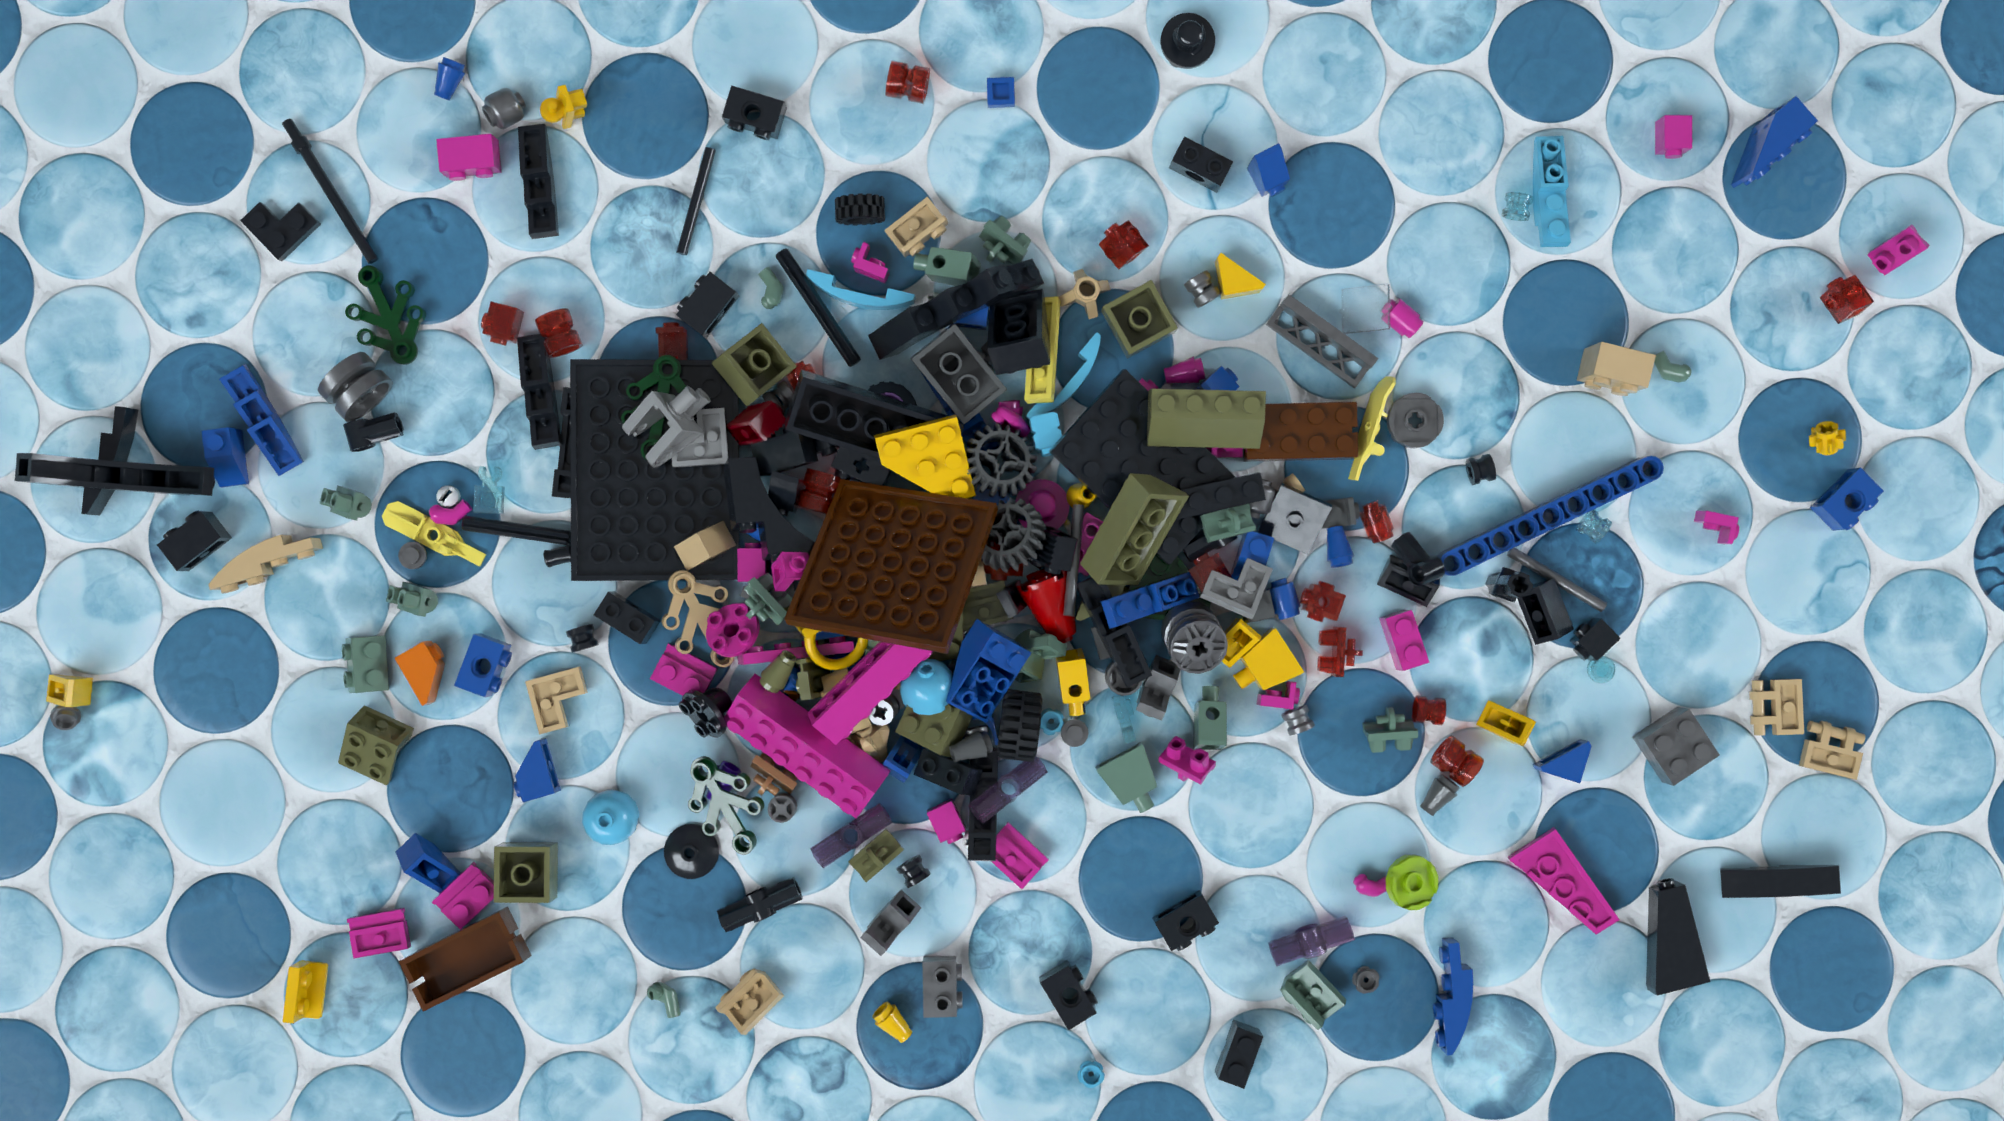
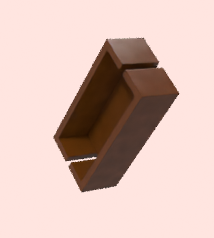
M1357 402L1265 404V423L1260 449L1243 448L1244 462L1352 460L1357 458L1358 432H1352V429L1358 427Z
M508 906L399 961L409 984L422 976L425 979L424 982L412 989L423 1012L523 963L532 956L522 935L516 936L514 933L519 928Z

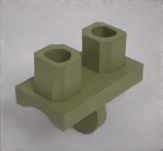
M886 828L848 862L860 874L863 880L868 882L897 857L904 848Z

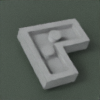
M725 408L701 409L697 412V424L704 434L672 457L673 468L726 463L728 459Z
M1247 558L1238 580L1212 570L1200 598L1253 619L1273 569Z

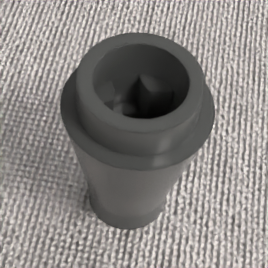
M976 731L958 743L949 746L953 761L957 762L959 760L987 757L988 753L993 752V747L986 731Z
M1441 774L1438 779H1434L1420 807L1434 816L1438 810L1457 796L1456 792L1459 786Z

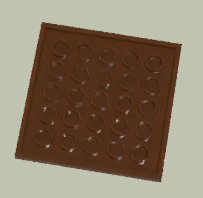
M840 479L784 618L787 625L948 654L998 511L997 504Z

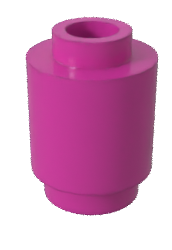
M1400 298L1396 301L1391 299L1381 311L1384 314L1382 320L1401 336L1405 335L1411 338L1423 324V321L1419 318L1420 314Z

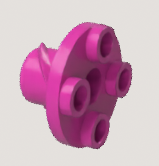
M1037 479L1027 483L1026 488L1018 492L1015 501L1018 502L1022 499L1026 504H1032L1036 511L1041 514L1042 521L1046 526L1058 529L1066 521L1069 513V504L1066 499V492L1057 483L1051 480ZM1018 519L1020 524L1024 528H1027V522Z
M743 603L730 604L718 611L712 612L708 616L706 629L707 643L718 655L723 657L739 656L754 645L759 634L760 624L757 615L752 619L746 616L751 610Z

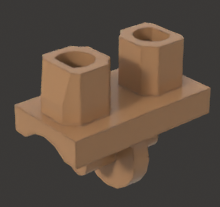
M764 752L760 756L756 755L750 765L751 768L767 778L765 779L759 774L755 776L753 781L761 786L757 793L762 796L767 790L776 796L780 789L774 786L773 782L788 794H791L797 785V777L786 768L783 772L775 768L773 759Z

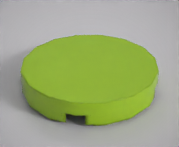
M1415 854L1403 855L1396 859L1389 867L1386 875V890L1389 898L1396 906L1407 910H1420L1428 906L1432 901L1433 894L1437 893L1438 874L1435 866L1424 857Z

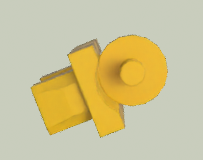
M566 85L557 86L556 98H547L541 103L540 114L543 119L555 123L563 118V129L571 128L573 119L585 116L584 108L587 107V101L583 90L577 89L568 92Z

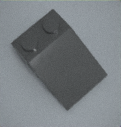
M951 324L910 358L963 424L1007 390L956 324Z

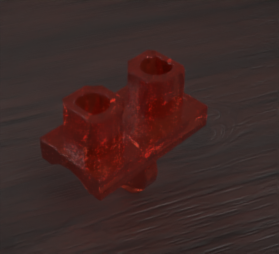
M1333 627V629L1319 631V645L1332 646V657L1318 656L1317 670L1331 673V676L1344 677L1345 655H1347L1346 666H1354L1355 656H1363V650H1355L1356 639H1347V649H1345L1346 627Z

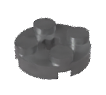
M1410 393L1402 396L1393 402L1387 416V428L1393 441L1407 448H1421L1429 445L1439 436L1444 424V416L1440 406L1431 397L1423 393ZM1412 413H1417V418H1422V423L1417 424V428H1413L1412 424L1408 423V418L1412 417Z

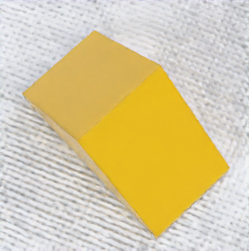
M1222 253L1215 260L1221 300L1257 294L1266 285Z
M1236 618L1225 630L1228 647L1222 662L1231 668L1260 641L1262 636L1242 619Z
M49 674L46 701L63 707L90 705L93 678Z
M1488 700L1476 725L1513 744L1524 747L1536 721Z

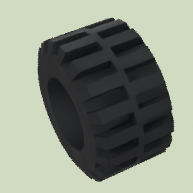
M1008 689L1005 693L997 747L999 758L1033 762L1035 759L1043 699L1041 693Z

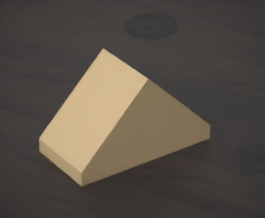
M724 521L692 535L674 546L688 571L736 546V543Z

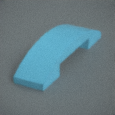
M809 269L806 272L808 279L821 291L848 305L872 310H892L915 304V294L888 288L886 298L884 299L835 287L836 278L834 275Z
M1098 332L1095 333L1078 354V357L1085 362L1084 365L1056 396L1054 402L1036 403L1025 416L1027 421L1032 416L1055 411L1067 402L1087 378L1098 353L1101 335Z

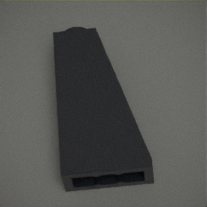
M1673 878L1659 880L1657 882L1658 885L1649 887L1646 986L1647 990L1657 996L1711 982L1686 886L1678 881H1674Z

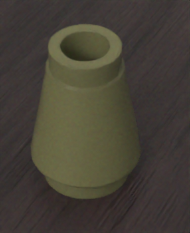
M783 650L761 672V685L773 693H778L780 689H784L794 663L797 661L795 655Z

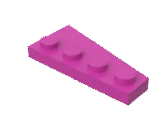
M845 636L829 638V643L818 644V640L815 641L818 651L823 656L850 653L854 649L853 641H846ZM801 641L802 646L791 647V642L774 644L773 650H763V646H754L746 653L737 657L738 664L747 665L772 662L783 650L791 652L797 659L808 658L809 656L806 652L804 641Z
M1555 827L1508 856L1511 862L1523 870L1533 881L1538 883L1548 894L1560 902L1596 935L1620 920Z

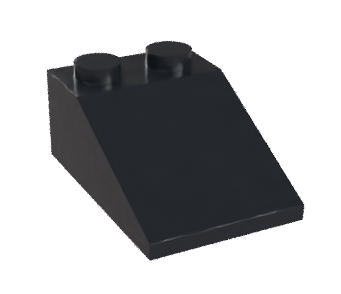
M1043 289L1024 292L989 306L987 350L996 375L1011 374L1020 370L1050 365V340Z

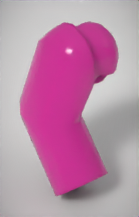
M1005 406L998 407V410L991 414L996 424L1002 425L1007 421L1014 431L1020 429L1019 437H1025L1030 433V427L1023 418Z
M464 499L452 509L443 508L436 504L429 509L430 519L436 524L455 525L472 510V507Z
M1359 874L1354 878L1353 883L1360 894L1377 897L1387 892L1386 876L1377 881L1368 880L1365 874Z

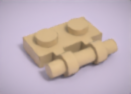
M1802 679L1770 680V691H1764L1763 680H1751L1752 691H1749V700H1752L1753 716H1750V724L1754 727V735H1766L1765 725L1772 724L1773 735L1804 734ZM1764 700H1771V715H1765Z
M1809 721L1807 731L1816 733L1817 738L1816 742L1805 739L1799 766L1857 780L1863 753L1853 751L1854 743L1863 744L1865 742V734L1856 732L1854 728L1844 727L1843 729L1834 727L1831 723L1820 721L1819 723ZM1830 737L1840 739V747L1828 745Z

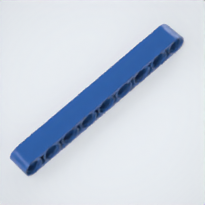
M1656 456L1635 459L1439 553L1437 557L1443 563L1447 556L1452 557L1455 563L1451 571L1445 569L1444 576L1458 575L1657 480L1663 474L1664 466L1662 461ZM1645 462L1651 467L1649 476L1645 475L1642 470ZM1620 474L1624 475L1627 481L1624 488L1620 487L1617 481ZM1595 486L1600 487L1602 491V496L1599 500L1593 496ZM1571 497L1577 501V509L1574 512L1568 508V501ZM1546 509L1550 510L1553 515V519L1549 524L1543 519V513ZM1521 521L1526 522L1528 525V532L1524 536L1518 530V525ZM1497 532L1504 539L1501 547H1497L1493 542V537ZM1472 544L1476 545L1479 549V555L1476 559H1472L1468 553L1469 547Z

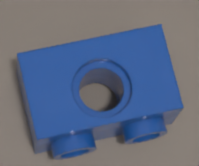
M1861 467L1848 469L1810 508L1832 531L1849 530L1858 523V516L1864 510L1868 511L1878 503L1879 500L1877 498L1884 490ZM1847 495H1849L1852 500V504L1850 507H1848L1845 503V498Z
M482 633L473 634L454 686L482 697L493 696V693H497L502 684V678L500 677L503 667L506 668L511 660V644ZM483 659H487L491 664V669L487 674L480 667Z

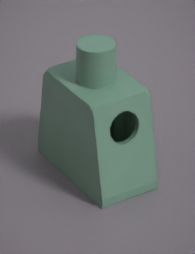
M931 247L929 255L916 253L913 268L914 270L925 271V274L934 282L958 286L967 283L979 275L981 263L971 252Z
M1202 686V701H1198L1194 707L1193 749L1221 750L1227 746V704L1224 701H1219L1218 686ZM1206 711L1214 714V720L1207 718Z
M1141 742L1095 767L1098 774L1123 805L1133 800L1140 813L1154 807L1148 792L1156 788L1157 784L1145 748Z

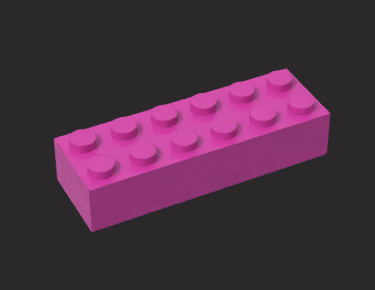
M755 673L737 694L724 717L728 729L733 733L739 734L750 742L754 748L761 750L771 757L776 764L792 772L797 779L813 787L822 797L828 798L838 805L843 812L857 819L891 770L846 738L835 745L812 726L808 716L809 711L781 691L773 693L765 689L760 683L761 677Z

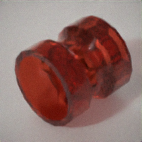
M1416 695L1412 708L1413 722L1424 723L1425 721H1430L1433 725L1442 726L1446 716V700L1436 697L1433 700H1429L1426 696Z

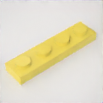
M1058 296L1045 297L1050 340V365L1026 369L1024 400L1027 404L1054 402L1061 306Z

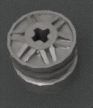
M1189 601L1175 606L1164 617L1161 626L1162 638L1173 662L1179 669L1188 673L1201 674L1211 671L1221 663L1226 655L1228 642L1217 617L1208 606L1200 602Z

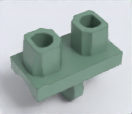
M1003 216L998 217L993 222L989 219L979 235L985 241L983 247L990 252L986 260L990 263L996 258L1002 263H1005L1007 260L1011 264L1022 262L1028 251L1027 248L1031 239L1024 233H1019L1014 239L1009 236L1007 232L1011 224Z
M338 485L336 491L324 488L320 498V504L329 506L331 508L330 512L356 521L358 518L368 515L372 506L370 499L363 493Z
M1249 504L1200 516L1208 543L1256 530L1251 518Z
M769 573L758 579L753 577L744 588L750 596L745 603L751 609L746 616L752 619L757 615L762 622H765L770 617L777 626L785 620L784 618L792 598L784 592L779 598L774 599L769 593L774 588L773 577Z
M403 582L402 587L389 586L386 602L398 604L397 609L426 617V613L432 612L437 607L438 597L431 589Z
M1386 707L1385 715L1376 716V722L1363 723V732L1373 753L1384 752L1386 750V740H1395L1397 750H1411L1413 738H1418V729L1414 727L1412 719L1405 720L1404 714H1395L1393 707Z

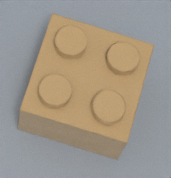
M1599 342L1584 349L1577 381L1585 382L1584 386L1590 389L1601 390V387L1612 389V394L1628 396V393H1637L1639 390L1648 388L1656 355Z

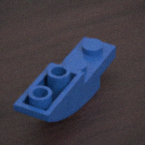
M1190 571L1114 596L1113 598L1101 601L1110 629L1200 597L1192 572Z
M1451 937L1442 938V947H1439L1440 962L1444 963L1445 974L1441 975L1443 990L1447 991V993L1436 994V1003H1433L1434 1018L1438 1020L1439 1030L1435 1031L1436 1044L1438 1047H1441V1050L1446 1055L1454 1054L1463 1037L1473 999V969L1467 964H1461L1459 942Z

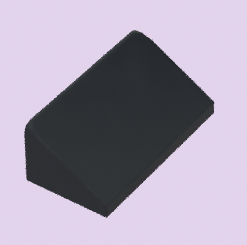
M1390 555L1377 585L1427 607L1440 586V579L1421 587L1414 586L1407 576L1408 567L1400 558Z

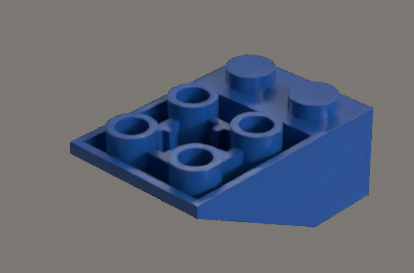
M1797 96L1772 110L1752 128L1731 183L1733 188L1742 183L1747 186L1755 179L1761 178L1771 169L1770 165L1776 160L1780 161L1792 151L1791 147L1797 142H1802L1812 133L1810 128L1818 120Z
M976 619L961 643L946 702L987 723L1031 652L1014 639Z

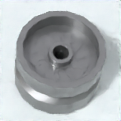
M357 352L343 359L325 375L319 384L318 392L329 404H336V412L346 422L361 418L375 408L386 397L393 383L382 370H375V362L365 352Z

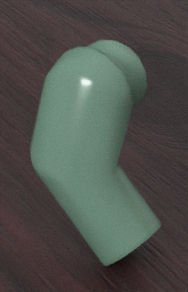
M767 267L758 274L767 286L761 303L766 309H773L781 302L783 285L772 270Z
M655 982L652 986L648 987L647 996L649 999L659 1000L665 1004L667 1018L681 1015L677 993L673 988L662 982Z

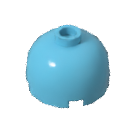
M936 659L921 661L913 669L911 675L900 683L903 704L906 707L908 705L913 708V712L921 715H933L944 711L945 706L948 705L946 699L951 687L952 671L943 662Z
M610 789L595 794L587 802L582 814V824L586 834L593 841L602 845H616L627 840L635 832L639 819L638 807L629 794Z

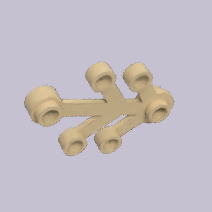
M679 570L674 572L668 581V588L673 597L668 613L662 618V625L668 630H675L679 627L680 619L678 615L683 600H685L689 611L682 635L675 642V648L682 654H688L693 649L692 639L697 623L706 638L707 617L712 612L719 610V608L700 604L694 593L709 596L715 602L722 603L727 599L728 591L720 585L712 587L697 583L695 577L690 572ZM680 579L686 580V586L683 589L677 587V582ZM718 589H722L724 593L720 599H716L714 595ZM669 617L675 618L673 626H667L666 620ZM684 640L688 641V648L681 650L679 647L680 643ZM713 650L711 651V660L719 667H727L734 661V657H725L719 660L717 653Z

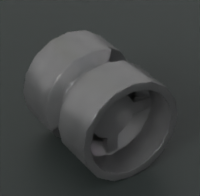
M1113 662L1105 670L1106 684L1118 695H1132L1142 684V681L1127 688Z

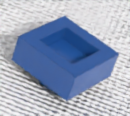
M1014 77L987 78L988 108L1015 107Z

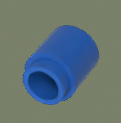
M1286 578L1270 582L1271 588L1267 590H1270L1274 613L1278 615L1279 620L1299 615V607L1301 605L1293 581L1287 582Z

